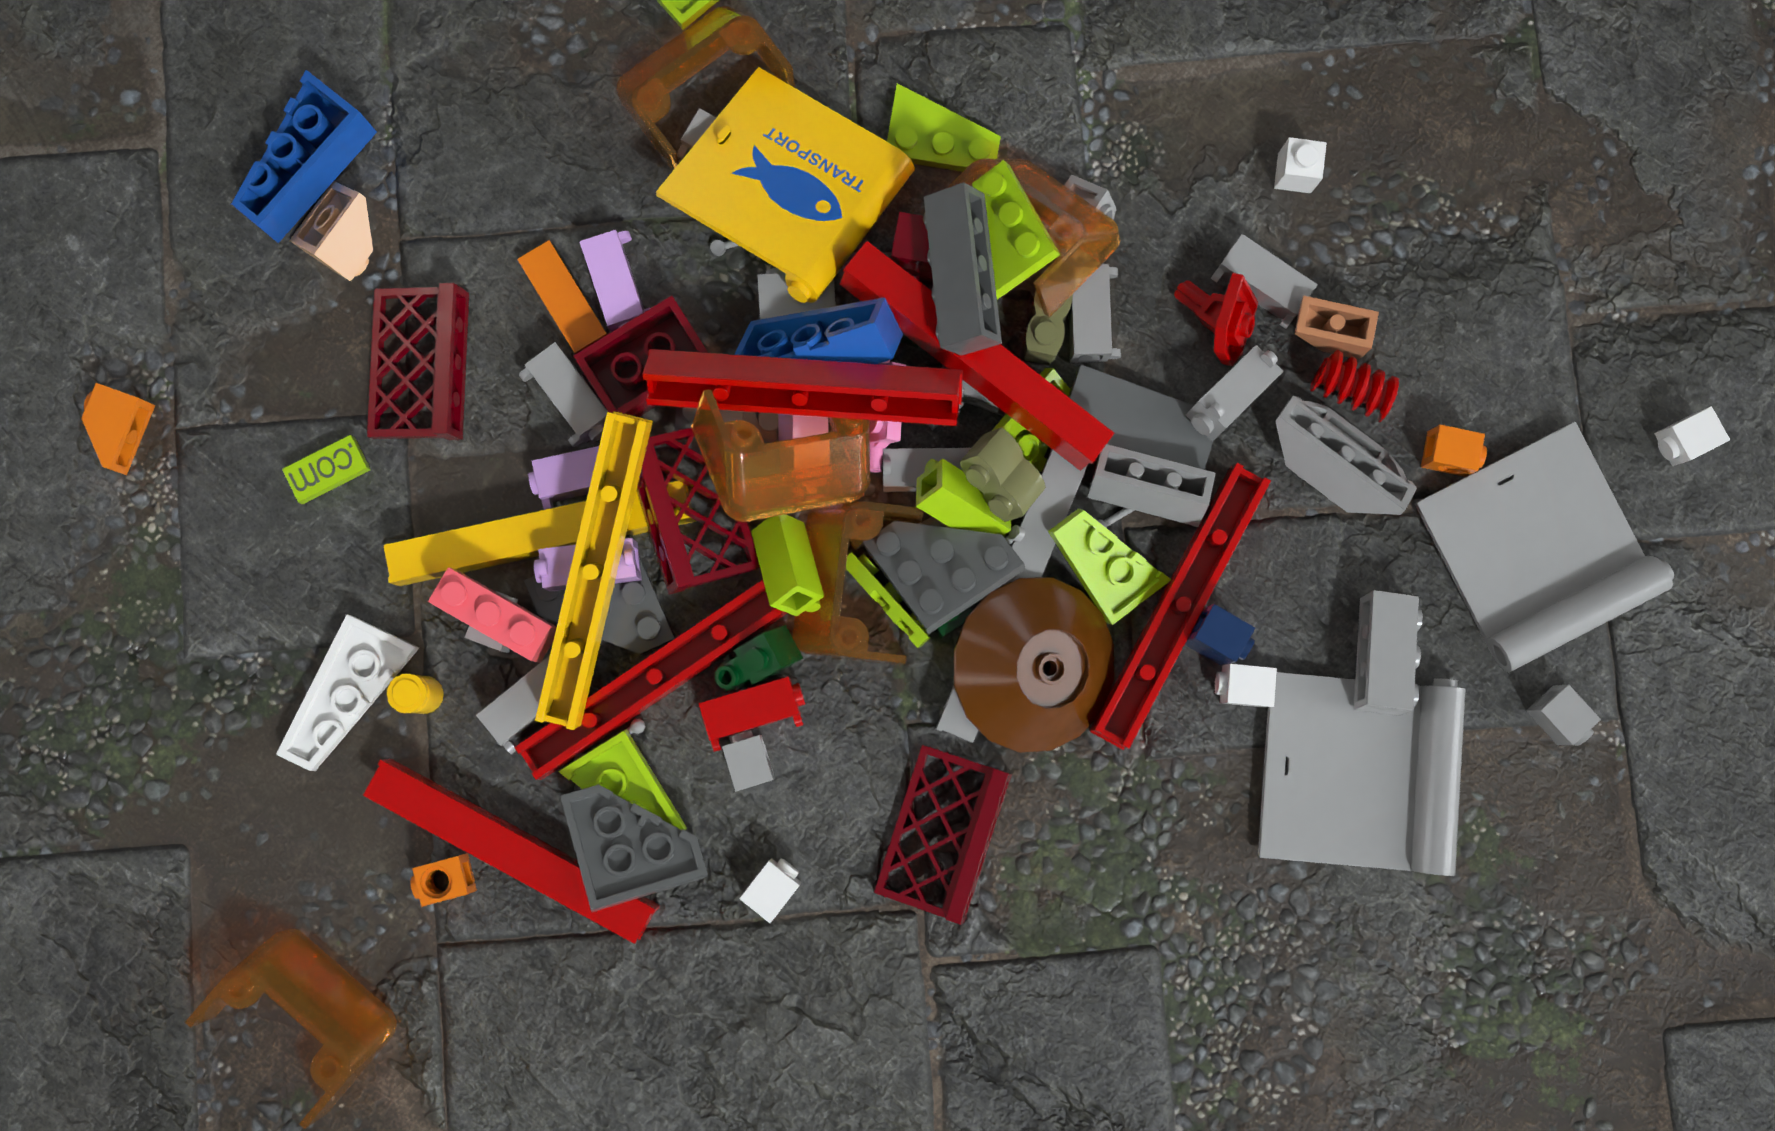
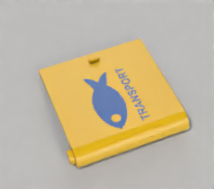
M758 67L658 188L656 196L786 273L785 281L788 286V293L798 302L814 303L819 299L914 171V164L908 155L899 148Z

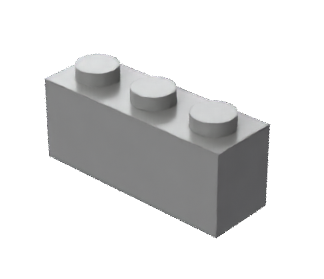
M1106 444L1098 456L1087 498L1199 527L1209 506L1216 473Z
M1373 590L1360 598L1354 710L1401 716L1413 711L1419 698V687L1415 684V669L1419 666L1421 659V650L1417 646V631L1421 628L1423 620L1422 610L1418 609L1419 596Z

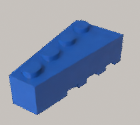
M305 70L300 79L303 85L296 98L290 97L283 110L286 116L277 132L271 131L265 142L267 150L261 161L254 162L231 203L277 243L284 238L377 133L357 109L307 70Z
M884 297L751 321L734 355L879 364L894 358L903 333Z

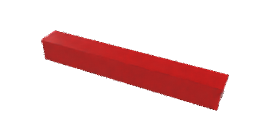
M868 241L865 242L843 269L844 274L840 282L843 288L860 301L885 297L905 336L948 369L963 370V381L1081 471L1089 463L1092 464L1115 434L1001 344L962 356L940 348V343L936 336V326L938 323L932 291Z
M649 349L648 359L642 373L643 380H647V405L957 426L959 405L962 403L963 370Z
M1239 463L1230 466L1199 527L1170 578L1171 581L1168 582L1112 687L1102 710L1089 731L1122 750L1131 747L1271 480L1265 477L1260 478L1245 470L1244 466Z
M761 580L588 697L580 727L578 726L575 730L567 729L566 726L550 723L514 748L518 754L522 755L533 773L531 774L535 780H543L574 759L575 756L611 734L788 613L769 605L764 581Z
M393 759L379 761V767L363 794L364 797L634 944L637 940L641 939L653 914L661 906L644 896L591 912L577 859Z

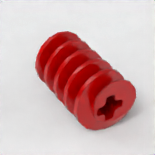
M1336 350L1323 360L1313 378L1310 391L1313 392L1320 384H1323V397L1327 398L1336 390L1338 391V404H1341L1347 397H1351V410L1355 411L1364 403L1366 404L1364 416L1369 417L1377 409L1380 411L1378 422H1381L1392 408L1396 399L1399 378L1393 375L1385 381V372L1378 369L1371 374L1370 364L1365 362L1357 368V359L1355 357H1348L1343 362V352Z

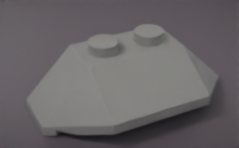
M1296 396L1290 398L1275 421L1286 467L1346 512L1401 515L1406 510L1417 488L1412 481L1407 480L1403 469L1392 455L1331 408L1311 401H1302L1301 398Z

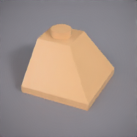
M333 181L289 241L335 273L351 281L354 276L360 275L366 269L369 263L368 257L373 252L366 197Z

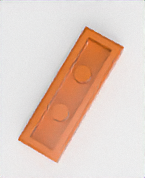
M550 240L517 259L575 354L608 335Z

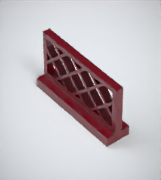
M439 283V287L374 289L367 437L371 439L444 438L447 440H463L469 292L455 283ZM437 297V310L426 320L417 308L427 298ZM407 298H414L411 302L407 300ZM386 299H400L406 307L391 321L385 314ZM413 313L423 325L408 339L398 327ZM394 332L404 344L389 357L384 352V341ZM430 332L435 337V348L425 357L415 345ZM411 350L421 362L406 376L396 364ZM428 368L434 375L433 385L423 394L413 382ZM392 369L402 381L387 394L382 389V378ZM409 387L419 399L404 413L394 401ZM390 406L399 415L400 419L390 429H380V415ZM426 406L432 412L431 428L419 429L411 419ZM406 424L410 427V429H402V428H403Z
M716 422L649 437L636 491L668 595L682 592L686 588L759 569L760 565L755 545ZM708 434L712 446L708 459L688 448L694 437ZM687 439L684 445L678 441ZM668 444L680 452L672 467L658 460L654 446ZM684 455L703 465L696 481L676 470ZM714 457L716 458L717 464L712 462ZM708 469L722 477L724 486L719 495L700 484ZM662 471L665 472L666 474H668V475L666 476L665 480H664ZM672 477L691 488L683 504L668 494L667 485ZM696 491L715 502L707 518L687 507ZM726 493L728 496V500L723 498ZM719 505L733 512L735 523L730 531L711 521ZM673 508L679 510V512H678V514H677L676 516H675V513H674ZM683 514L703 524L695 540L688 538L680 532L678 523ZM707 527L726 538L718 554L699 544ZM737 529L739 531L740 537L735 535ZM731 541L744 548L748 563L735 565L723 558ZM685 545L690 547L688 553L686 552ZM696 550L714 562L708 573L694 577L690 559ZM719 564L725 567V569L716 571Z
M922 745L874 893L946 918L945 920L959 925L965 923L1012 774ZM928 755L942 759L949 772V775L932 784L929 783L923 771ZM950 762L963 766V768L954 772ZM970 769L984 773L985 776L981 789L966 796L957 776ZM920 779H922L925 787L917 791ZM952 779L962 799L942 809L933 788ZM928 791L937 812L918 821L912 809V804L915 797ZM978 797L973 810L969 801ZM965 804L971 816L969 826L954 833L945 813ZM908 816H910L913 824L905 828ZM940 816L950 836L930 846L921 825ZM916 828L926 849L906 858L900 846V841L903 834ZM966 834L961 847L957 838ZM953 841L959 857L956 865L943 871L933 850ZM896 853H898L901 861L893 865ZM928 853L938 874L918 883L909 862ZM904 866L913 886L901 893L885 888L890 872ZM954 871L949 885L945 875ZM940 878L947 891L943 907L928 903L921 887ZM916 890L919 899L908 896L907 894Z

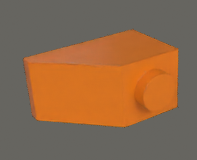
M96 383L93 391L87 395L84 401V413L81 419L102 467L127 475L155 405Z

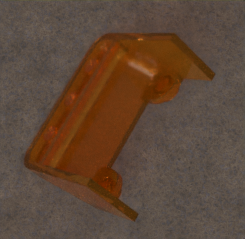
M722 6L714 9L624 73L618 80L617 94L621 103L672 170L680 163L675 149L655 123L662 119L670 110L671 98L669 93L728 50L738 55H749L756 51L777 78L795 88L793 67L754 18L732 7Z
M1022 158L979 159L971 163L947 188L963 182L972 186L974 181L1002 160L1010 165L1040 220L1050 226L1047 232L1060 253V256L1034 282L1043 312L1050 318L1118 248L1120 244L1118 226L1113 219L1029 160Z
M703 391L691 428L725 513L732 519L747 522L856 501L864 496L870 485V420L830 417L833 432L765 444L760 431L753 424L743 420L724 422L712 391Z
M857 501L822 503L815 506L809 512L806 531L824 597L819 600L821 605L819 610L815 612L804 611L797 617L795 616L793 640L801 652L815 656L905 666L906 656L868 651L869 633L866 626L858 619L840 616L849 539L858 541L873 539L881 531L883 519L920 523L923 518V511L921 509Z
M286 929L272 935L230 970L185 1023L191 1028L216 1017L226 1005L236 1009H243L255 1004L264 993L268 995L323 1044L322 1048L312 1059L310 1071L313 1080L326 1093L299 1123V1125L306 1129L331 1110L393 1037L397 1022L394 1013L304 933L296 929Z

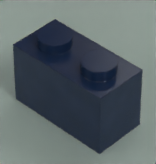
M1212 604L1205 607L1201 612L1185 645L1218 665L1235 663L1238 658L1244 660L1251 651L1255 640L1250 637L1255 627L1221 607Z

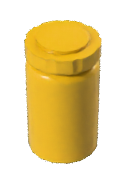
M401 674L396 676L387 688L390 706L400 713H431L443 701L444 692L442 685L430 676Z

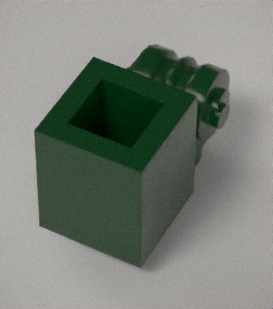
M783 625L764 632L735 649L734 651L737 656L733 657L730 654L724 657V661L719 664L720 667L715 669V680L727 693L732 691L735 693L748 689L749 683L753 685L772 677L804 658L787 626Z

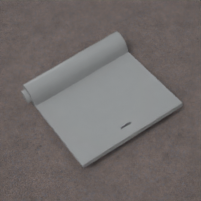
M1576 422L1570 423L1414 503L1488 649L1497 664L1508 673L1670 590L1673 586L1674 572L1671 566L1663 559L1659 560L1654 556L1644 555Z
M1276 672L1274 707H1268L1258 857L1455 876L1466 689L1458 688V680L1434 679L1433 686H1418L1419 698L1413 711L1401 716L1354 710L1355 679ZM1286 758H1287V767H1286V774H1285V761H1286Z

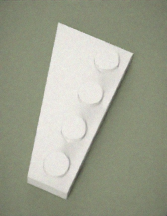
M347 614L276 755L309 771H316L418 651L419 647Z

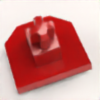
M1232 273L1225 295L1212 293L1209 296L1189 280L1180 283L1174 293L1175 299L1193 311L1200 323L1215 334L1214 353L1222 364L1233 366L1242 356L1247 338H1250L1253 333L1255 313L1258 306V301L1244 275Z

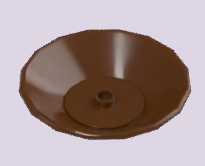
M1052 577L1018 578L989 593L966 617L954 648V688L966 718L989 741L1019 753L1052 751L1081 736L1102 710L1114 680V643L1102 612L1080 589ZM1049 661L1050 670L1045 674L1043 666L1045 662Z

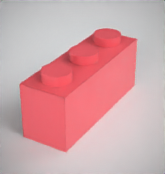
M449 567L428 600L432 605L530 661L541 663L554 641L556 626L462 572Z

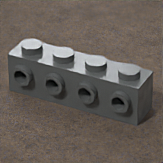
M963 182L925 196L923 220L928 231L929 250L927 256L932 268V299L936 305L938 323L936 326V336L940 343V348L962 356L1002 344L985 194Z

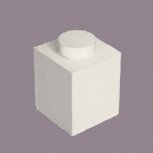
M1289 137L1278 153L1274 189L1311 193L1323 179L1327 142Z
M1712 406L1693 413L1654 433L1658 440L1660 453L1670 461L1672 466L1690 461L1730 441Z
M1238 664L1222 665V672H1217L1215 678V694L1220 695V703L1265 708L1274 707L1277 668Z
M771 858L739 899L771 923L800 886L801 881L796 878L799 871L782 858L778 863Z

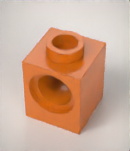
M1441 424L1427 431L1421 468L1463 477L1477 472L1483 466L1487 455V447L1483 446L1485 434Z
M468 853L412 868L414 876H411L410 879L411 890L415 899H420L421 907L477 891ZM438 870L445 872L448 876L449 885L445 891L439 890L434 884V875Z

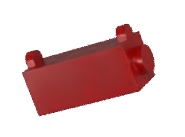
M790 677L698 703L714 752L722 750L721 738L793 717L796 727L803 726L799 706L806 705L800 683L792 684Z

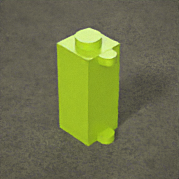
M932 458L926 463L924 473L917 477V508L954 529L1001 534L1003 537L1011 531V520L1004 522L990 511L982 491L968 482L962 470L943 458L940 461Z
M777 510L754 528L751 533L769 605L797 617L804 611L815 612L821 607L819 600L824 597L804 522Z

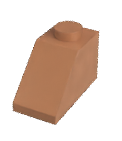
M1303 296L1294 334L1322 352L1332 354L1334 351L1340 350L1345 357L1353 356L1356 359H1360L1372 349L1379 312Z

